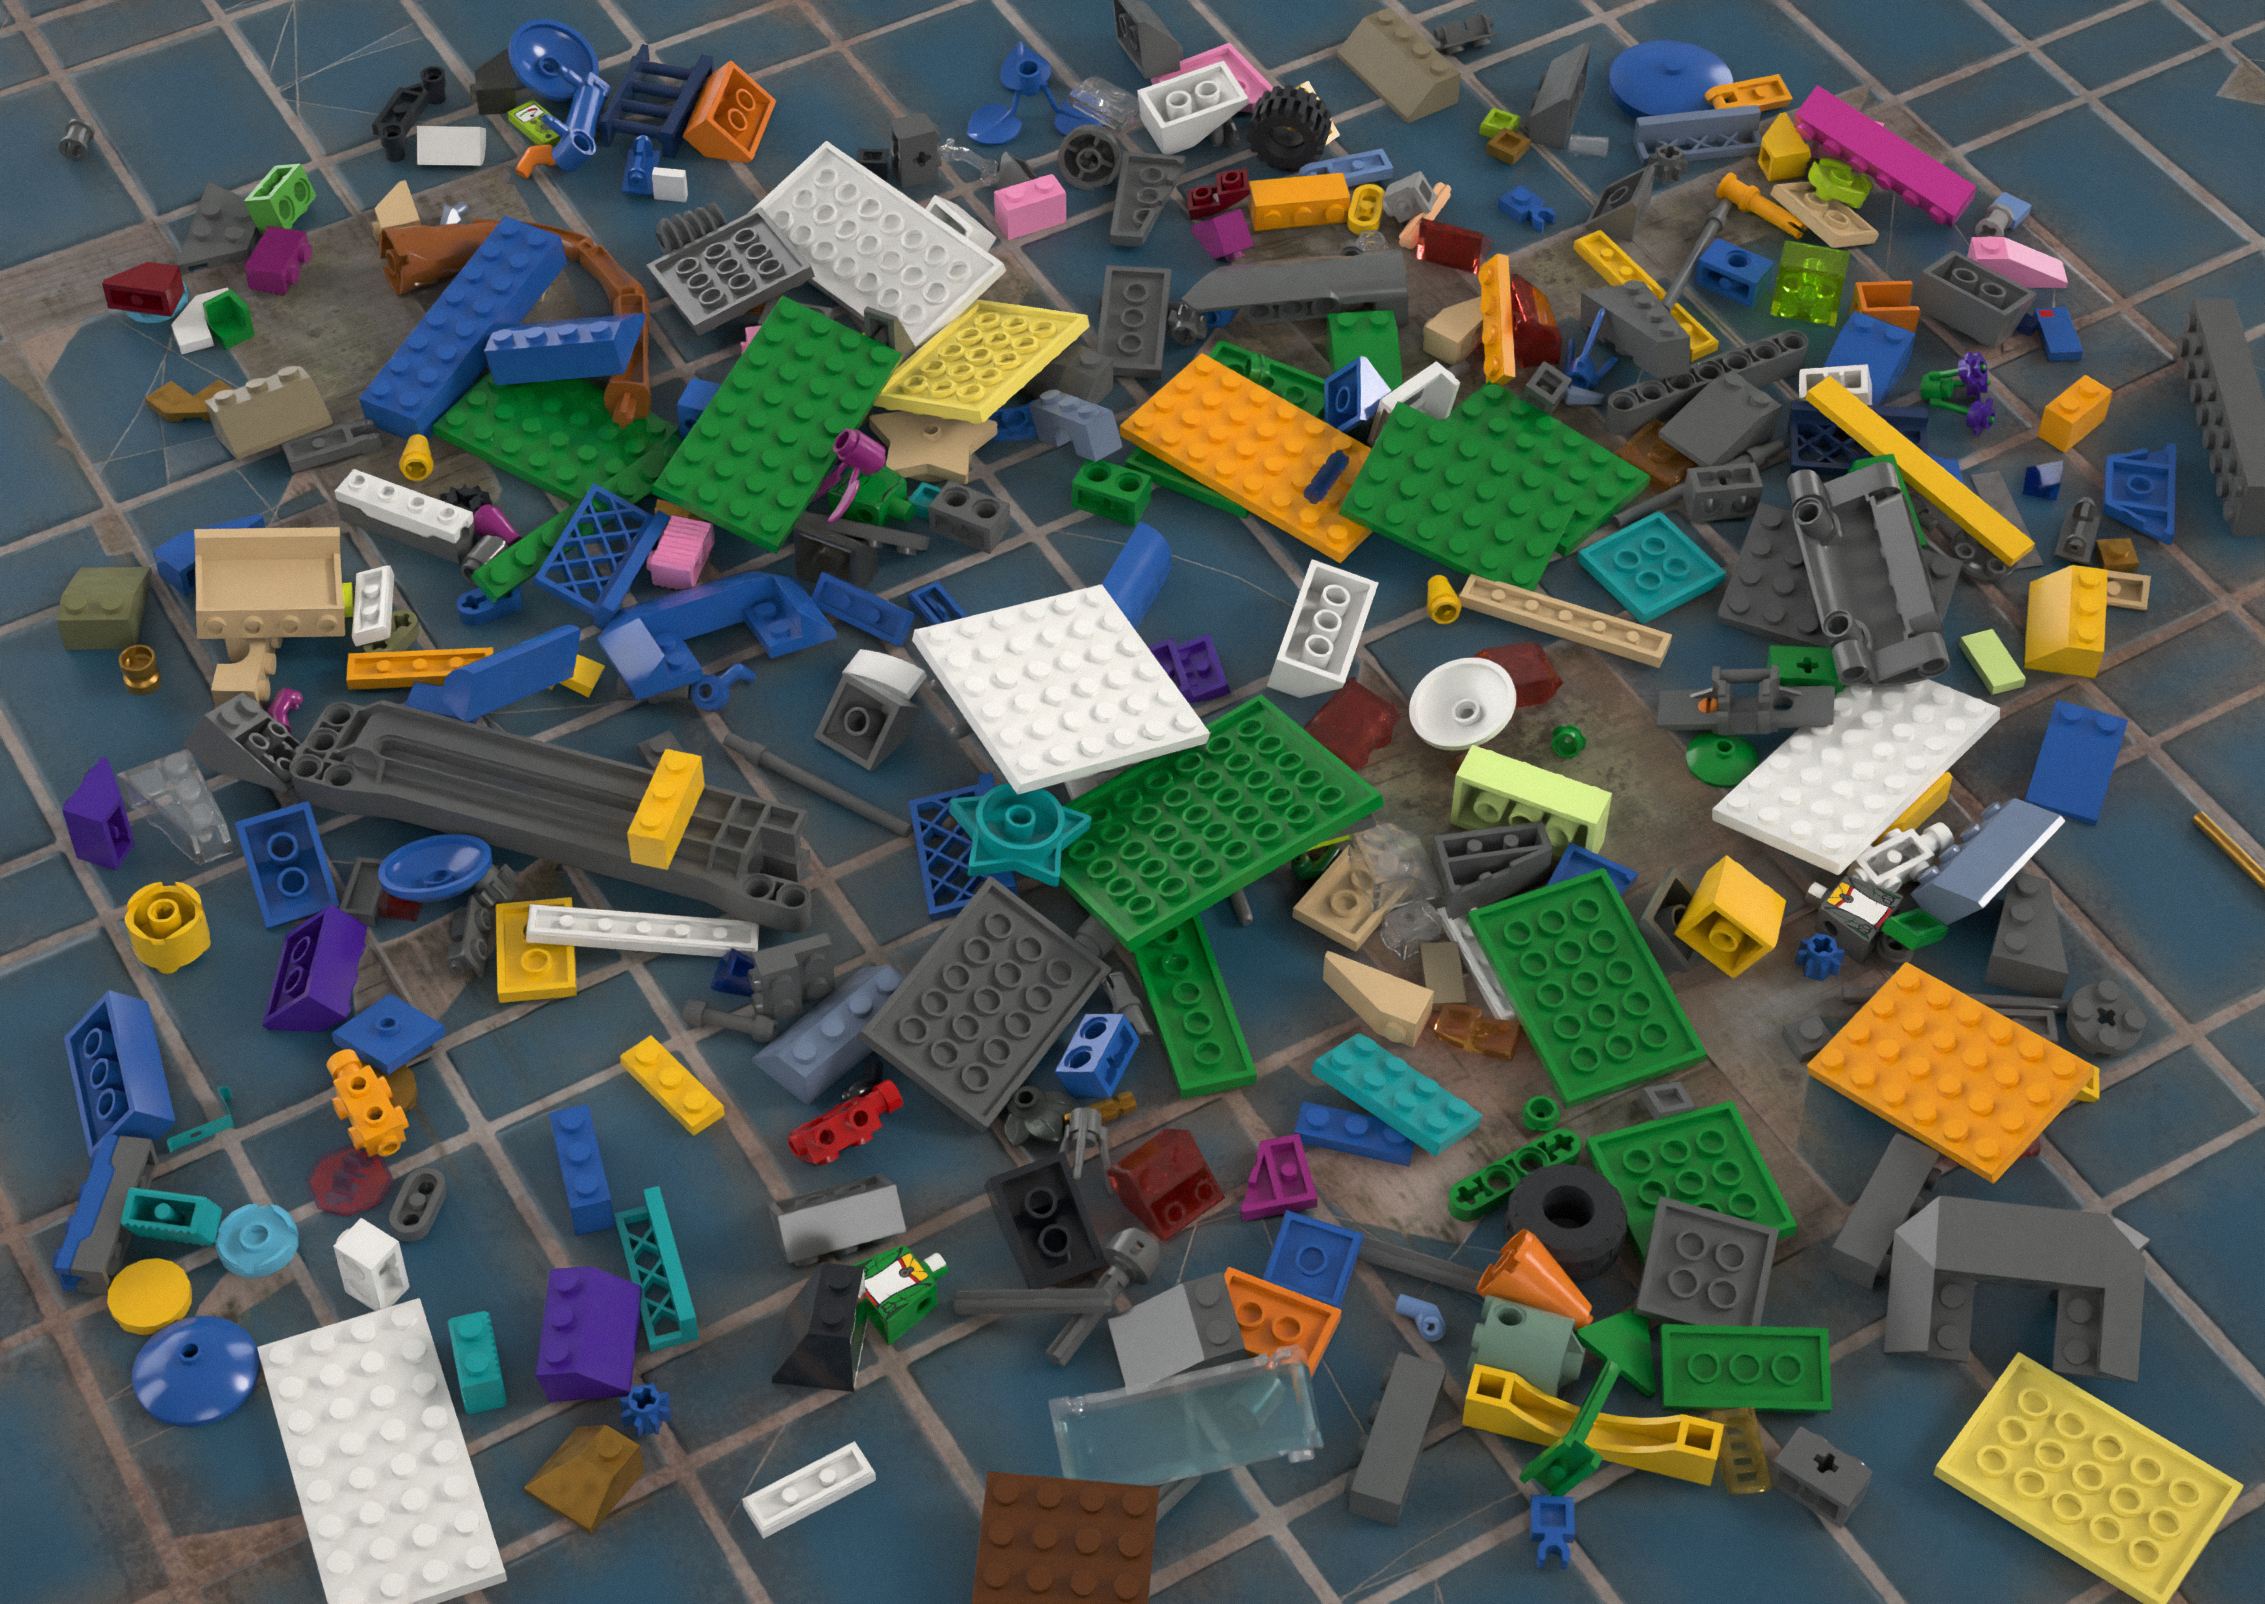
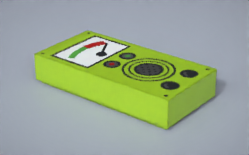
M531 100L507 112L508 121L535 144H547L555 147L560 142L561 137L549 129L541 120L544 114L552 115L535 100Z

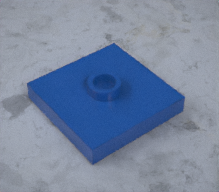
M389 993L334 1030L332 1036L333 1043L343 1049L354 1050L358 1058L389 1075L444 1037L445 1029L443 1024Z
M1286 1210L1262 1280L1340 1309L1364 1240V1234Z

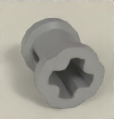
M2000 203L1991 204L1986 210L1985 218L1980 220L1975 227L1976 236L2003 237L2004 229H2007L2012 224V219L2014 218L2012 210Z

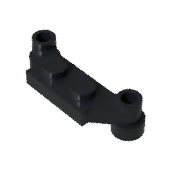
M438 66L427 67L420 73V83L406 88L399 87L372 123L373 134L380 137L381 145L384 147L389 161L399 162L405 158L404 144L406 143V135L428 104L437 105L446 100L445 87L447 80L443 68Z

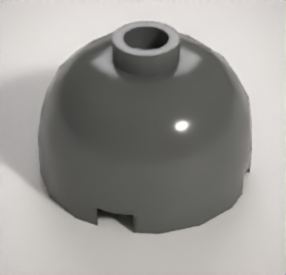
M1086 124L1079 125L1067 133L1060 143L1057 161L1062 171V176L1068 183L1076 188L1089 191L1095 190V187H1101L1104 184L1106 186L1112 182L1119 171L1121 153L1119 144L1110 131L1102 126Z

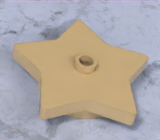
M908 411L876 414L869 417L870 429L889 448L886 466L904 478L910 477L925 482L950 480L963 485L968 484L969 463L972 453L997 435V422L987 420L980 424H972L969 421L942 419L939 416L927 414L916 415Z

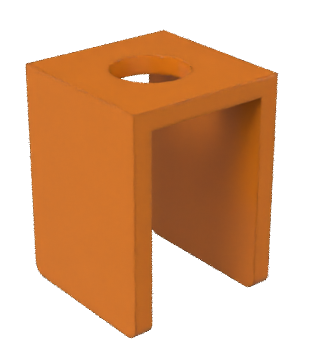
M1912 281L1856 282L1849 316L1854 311L1915 333L1920 309L1918 306L1909 307L1913 289Z

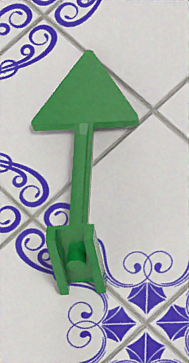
M1634 1308L1584 1326L1574 1332L1578 1341L1603 1361V1365L1569 1431L1523 1468L1518 1479L1524 1484L1534 1478L1549 1490L1547 1496H1563L1597 1470L1603 1457L1584 1442L1619 1374L1646 1396H1651L1656 1392L1648 1318L1633 1314Z

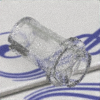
M1577 131L1576 134H1570L1568 153H1574V157H1577L1578 154L1606 158L1609 138L1581 135V132Z

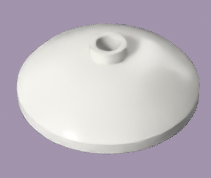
M1482 658L1453 660L1431 671L1418 684L1410 700V721L1417 735L1424 742L1435 748L1450 751L1470 749L1472 745L1479 746L1489 741L1507 725L1515 710L1516 690L1506 670L1490 660Z

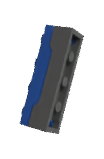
M104 1134L100 1148L93 1151L87 1182H82L80 1185L77 1209L74 1215L68 1217L65 1228V1241L62 1249L58 1248L53 1258V1271L57 1273L63 1290L75 1292L78 1290L84 1293L108 1295V1289L114 1277L119 1274L133 1232L125 1228L120 1222L128 1190L131 1187L149 1190L159 1163L152 1139L129 1136L118 1137L117 1135Z

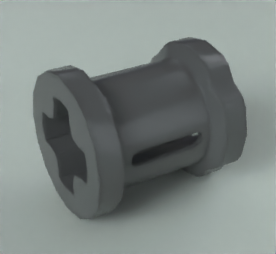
M71 119L66 124V136L60 141L59 151L64 157L79 161L86 157L87 144L93 139L95 130L84 119Z

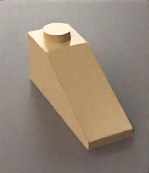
M1510 288V292H1511V308H1512V300H1513V291H1514V290ZM1481 296L1444 308L1434 318L1428 319L1422 330V335L1424 336L1423 351L1453 366L1463 361L1482 343L1483 316L1480 311Z
M1327 951L1324 958L1323 980L1378 1035L1384 1036L1392 1042L1402 1043L1413 1048L1431 1016L1434 991Z

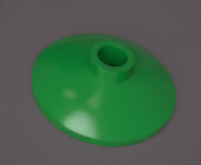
M1712 731L1702 733L1689 743L1685 755L1686 765L1692 775L1701 782L1718 788H1734L1738 786L1759 764L1758 754L1753 745L1737 734L1719 735V733H1712Z

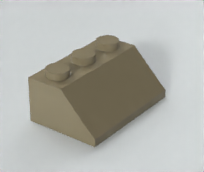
M300 365L297 367H284L278 371V374L267 378L252 379L246 383V386L235 390L220 391L214 395V398L205 400L216 437L237 460L333 424L331 416L311 376Z

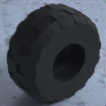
M1566 1164L1540 1167L1523 1177L1516 1184L1513 1192H1511L1505 1213L1504 1232H1506V1243L1520 1230H1529L1536 1235L1572 1282L1589 1281L1608 1271L1609 1267L1617 1261L1621 1253L1627 1232L1628 1214L1626 1205L1622 1200L1620 1192L1607 1178L1586 1167ZM1561 1217L1568 1218L1581 1224L1582 1227L1574 1229L1562 1228L1551 1223L1549 1220Z

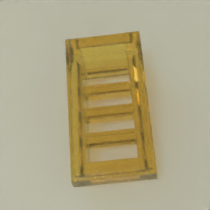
M1754 1407L1713 1411L1707 1420L1724 1424L1717 1457L1729 1494L1736 1495L1771 1490L1772 1483ZM1742 1428L1743 1434L1728 1435L1727 1429ZM1746 1442L1748 1447L1746 1449L1731 1450L1730 1444ZM1751 1457L1752 1464L1734 1465L1733 1459ZM1756 1472L1758 1480L1738 1482L1737 1474Z

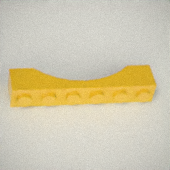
M1475 1364L1466 1395L1462 1425L1550 1447L1569 1431L1581 1407L1545 1393L1516 1373ZM1599 1412L1584 1443L1603 1457L1602 1460L1710 1486L1724 1424L1684 1414L1668 1417L1637 1418Z

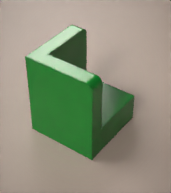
M232 289L203 303L209 331L225 350L255 336L249 308Z

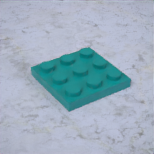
M1660 510L1578 551L1577 562L1642 624L1724 583L1726 572Z

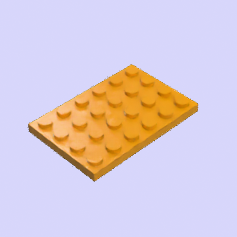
M1905 962L1806 1065L1809 1075L1993 1184L2095 1075L2092 1064L1908 962Z

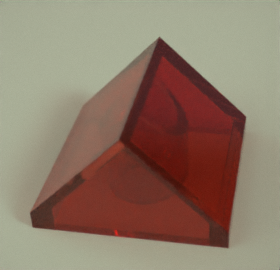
M1421 218L1417 259L1479 274L1480 266L1483 265L1490 251L1493 239L1481 232Z

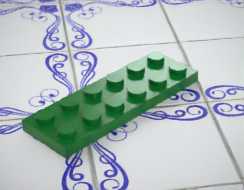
M1199 913L1131 952L1180 1098L1186 1099L1257 1084V1072Z

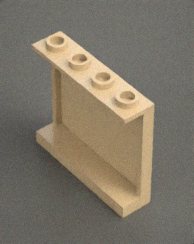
M340 527L194 529L197 639L345 636Z

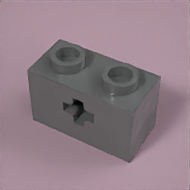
M926 111L890 120L892 171L902 189L938 180V167L941 166V156L937 149V142H940L941 136L937 123L931 122Z
M1800 1426L1774 1460L1768 1483L1834 1525L1842 1528L1867 1494L1874 1471L1867 1468L1860 1459L1848 1456L1830 1445L1823 1436L1811 1433Z

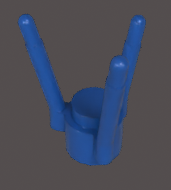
M1603 308L1599 310L1581 356L1574 360L1575 340L1569 339L1563 371L1564 375L1572 379L1568 386L1569 388L1572 385L1582 389H1588V387L1595 389L1599 380L1618 361V358L1614 356L1596 372L1594 362L1588 358L1605 315V309Z

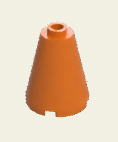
M1526 1229L1520 1230L1499 1251L1502 1256L1495 1265L1489 1264L1478 1282L1476 1292L1484 1299L1488 1294L1575 1318L1574 1332L1579 1328L1590 1325L1593 1317L1589 1314L1592 1305L1536 1235Z

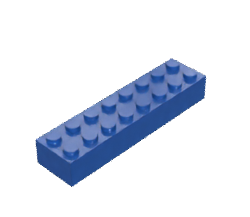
M504 216L359 397L365 419L372 420L377 429L408 440L410 436L415 434L423 435L429 440L434 434L433 425L464 396L488 365L484 350L491 334L495 331L520 324L567 264L561 236Z

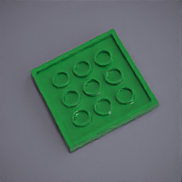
M1733 1100L1586 1138L1585 1149L1596 1172L1607 1178L1622 1195V1200L1626 1205L1628 1214L1626 1234L1642 1267L1644 1266L1656 1204L1660 1196L1779 1229L1777 1239L1792 1236L1796 1233L1797 1224Z

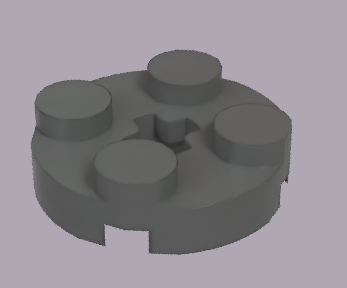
M2103 980L2099 984L2092 983L2081 987L2066 1004L2065 1011L2067 1010L2068 1019L2065 1025L2068 1034L2080 1048L2093 1055L2097 1052L2110 1054L2107 1058H2117L2125 1055L2139 1041L2142 1029L2146 1025V1016L2140 1011L2134 1000L2122 991L2115 982L2110 980ZM2100 1014L2110 1020L2112 1027L2108 1023L2100 1024L2097 1019Z

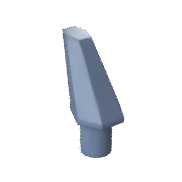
M462 201L453 207L445 205L439 225L460 224L461 217L469 211L468 206Z
M1571 385L1570 388L1567 387L1562 400H1565L1567 406L1604 404L1607 395Z

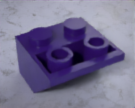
M100 757L95 766L86 772L83 782L75 793L66 799L62 812L76 857L116 871L134 847L135 841L122 796L107 758Z

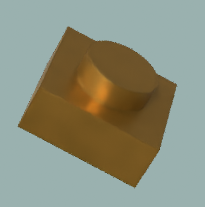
M1504 127L1487 143L1486 154L1513 166L1530 149L1531 139Z
M2131 538L2096 540L2094 552L2100 569L2124 573L2137 572L2139 561Z

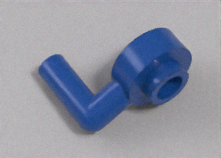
M736 663L719 677L705 674L703 675L704 680L693 683L690 692L691 699L698 708L704 711H719L729 700V687L738 679L748 684L753 683L756 679V673L746 666ZM711 686L712 694L708 698H704V688Z

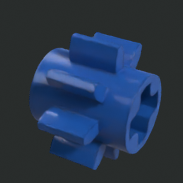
M1816 933L1809 941L1804 938L1801 939L1795 958V965H1803L1804 977L1808 976L1811 979L1822 982L1830 974L1838 976L1845 951L1837 949L1836 938Z
M653 1382L650 1385L636 1386L634 1384L629 1396L620 1397L619 1399L621 1411H623L621 1414L622 1426L629 1427L632 1425L636 1430L637 1437H640L642 1434L651 1433L658 1435L662 1423L671 1422L672 1420L671 1411L668 1408L671 1405L669 1393L663 1392L659 1394Z

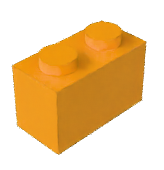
M2085 374L2045 406L2037 436L2065 453L2105 421L2113 391Z

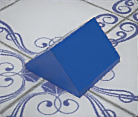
M1358 357L1325 379V423L1345 434L1377 412L1380 400L1392 392L1366 357Z

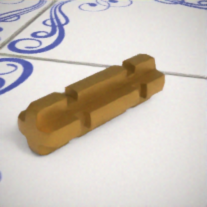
M1126 1091L1114 1095L1113 1099L1106 1098L1085 1106V1108L1099 1111L1102 1114V1124L1117 1118L1118 1114L1125 1115L1135 1111L1137 1104L1132 1092ZM1070 1113L1065 1114L1062 1118L1063 1129L1065 1125L1070 1123Z

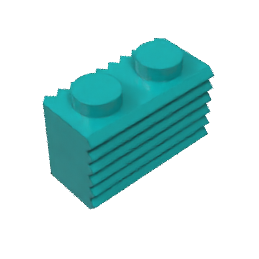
M131 1187L128 1190L120 1222L125 1228L140 1238L145 1236L148 1239L151 1237L155 1240L160 1238L163 1241L168 1239L171 1242L175 1240L178 1243L183 1241L186 1244L190 1242L193 1245L198 1243L201 1246L207 1245L211 1247L215 1243L222 1208L213 1203V1201H210V1199H207V1197Z
M486 1311L451 1318L448 1320L465 1412L473 1414L504 1407L507 1399L490 1314Z

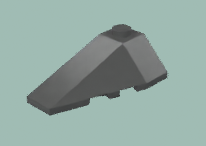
M1070 344L1059 356L1055 357L1045 366L1040 373L1035 375L1022 388V392L1028 397L1033 396L1039 399L1040 395L1046 391L1059 390L1065 394L1098 405L1113 389V359L1085 346Z

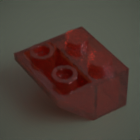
M1512 274L1510 292L1514 356H1517L1520 368L1538 367L1544 361L1549 365L1559 364L1563 339L1547 295L1520 275Z
M1164 1129L1106 1171L1123 1205L1155 1236L1164 1242L1225 1198L1189 1130Z

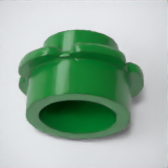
M1262 354L1257 356L1249 355L1244 366V377L1258 385L1262 381H1267L1270 373L1269 361H1265V357Z
M1559 725L1552 732V749L1562 758H1573L1579 754L1580 750L1585 748L1587 743L1586 737L1581 734V729L1575 725Z
M1546 1096L1532 1097L1523 1106L1521 1111L1522 1116H1524L1523 1124L1532 1131L1550 1132L1555 1128V1123L1560 1121V1112L1556 1103Z

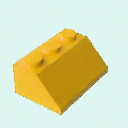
M2071 565L2030 582L2028 589L2024 668L2096 678L2104 654L2108 570Z

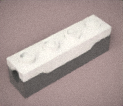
M353 469L335 490L341 521L458 564L477 543L473 512L356 469Z

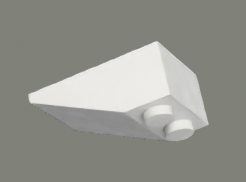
M1225 61L1137 90L1140 119L1164 155H1172L1194 147L1249 104V98Z

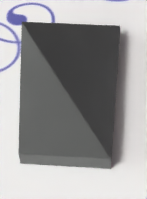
M1007 151L1002 154L997 190L1038 178L1026 161Z

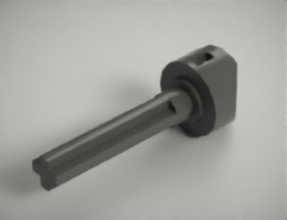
M1135 1227L1118 1232L1103 1249V1256L1110 1267L1093 1289H1109L1114 1302L1129 1281L1138 1285L1147 1284L1159 1267L1160 1252L1158 1243L1148 1234ZM1136 1243H1137V1245H1138L1139 1247L1142 1248L1141 1251H1139L1138 1249H1136V1248L1134 1247V1246L1136 1245ZM1074 1313L1044 1352L1050 1358V1362L1055 1366L1058 1364L1064 1368L1105 1313Z

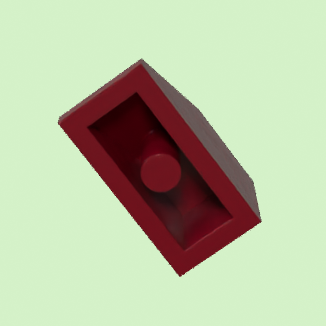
M145 262L104 279L102 283L108 309L172 317L185 291L179 266Z

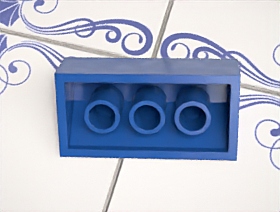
M108 990L64 1037L89 1159H91L93 1151L100 1148L104 1134L117 1135L118 1137L129 1136L152 1139L154 1144L176 1122L148 1001Z

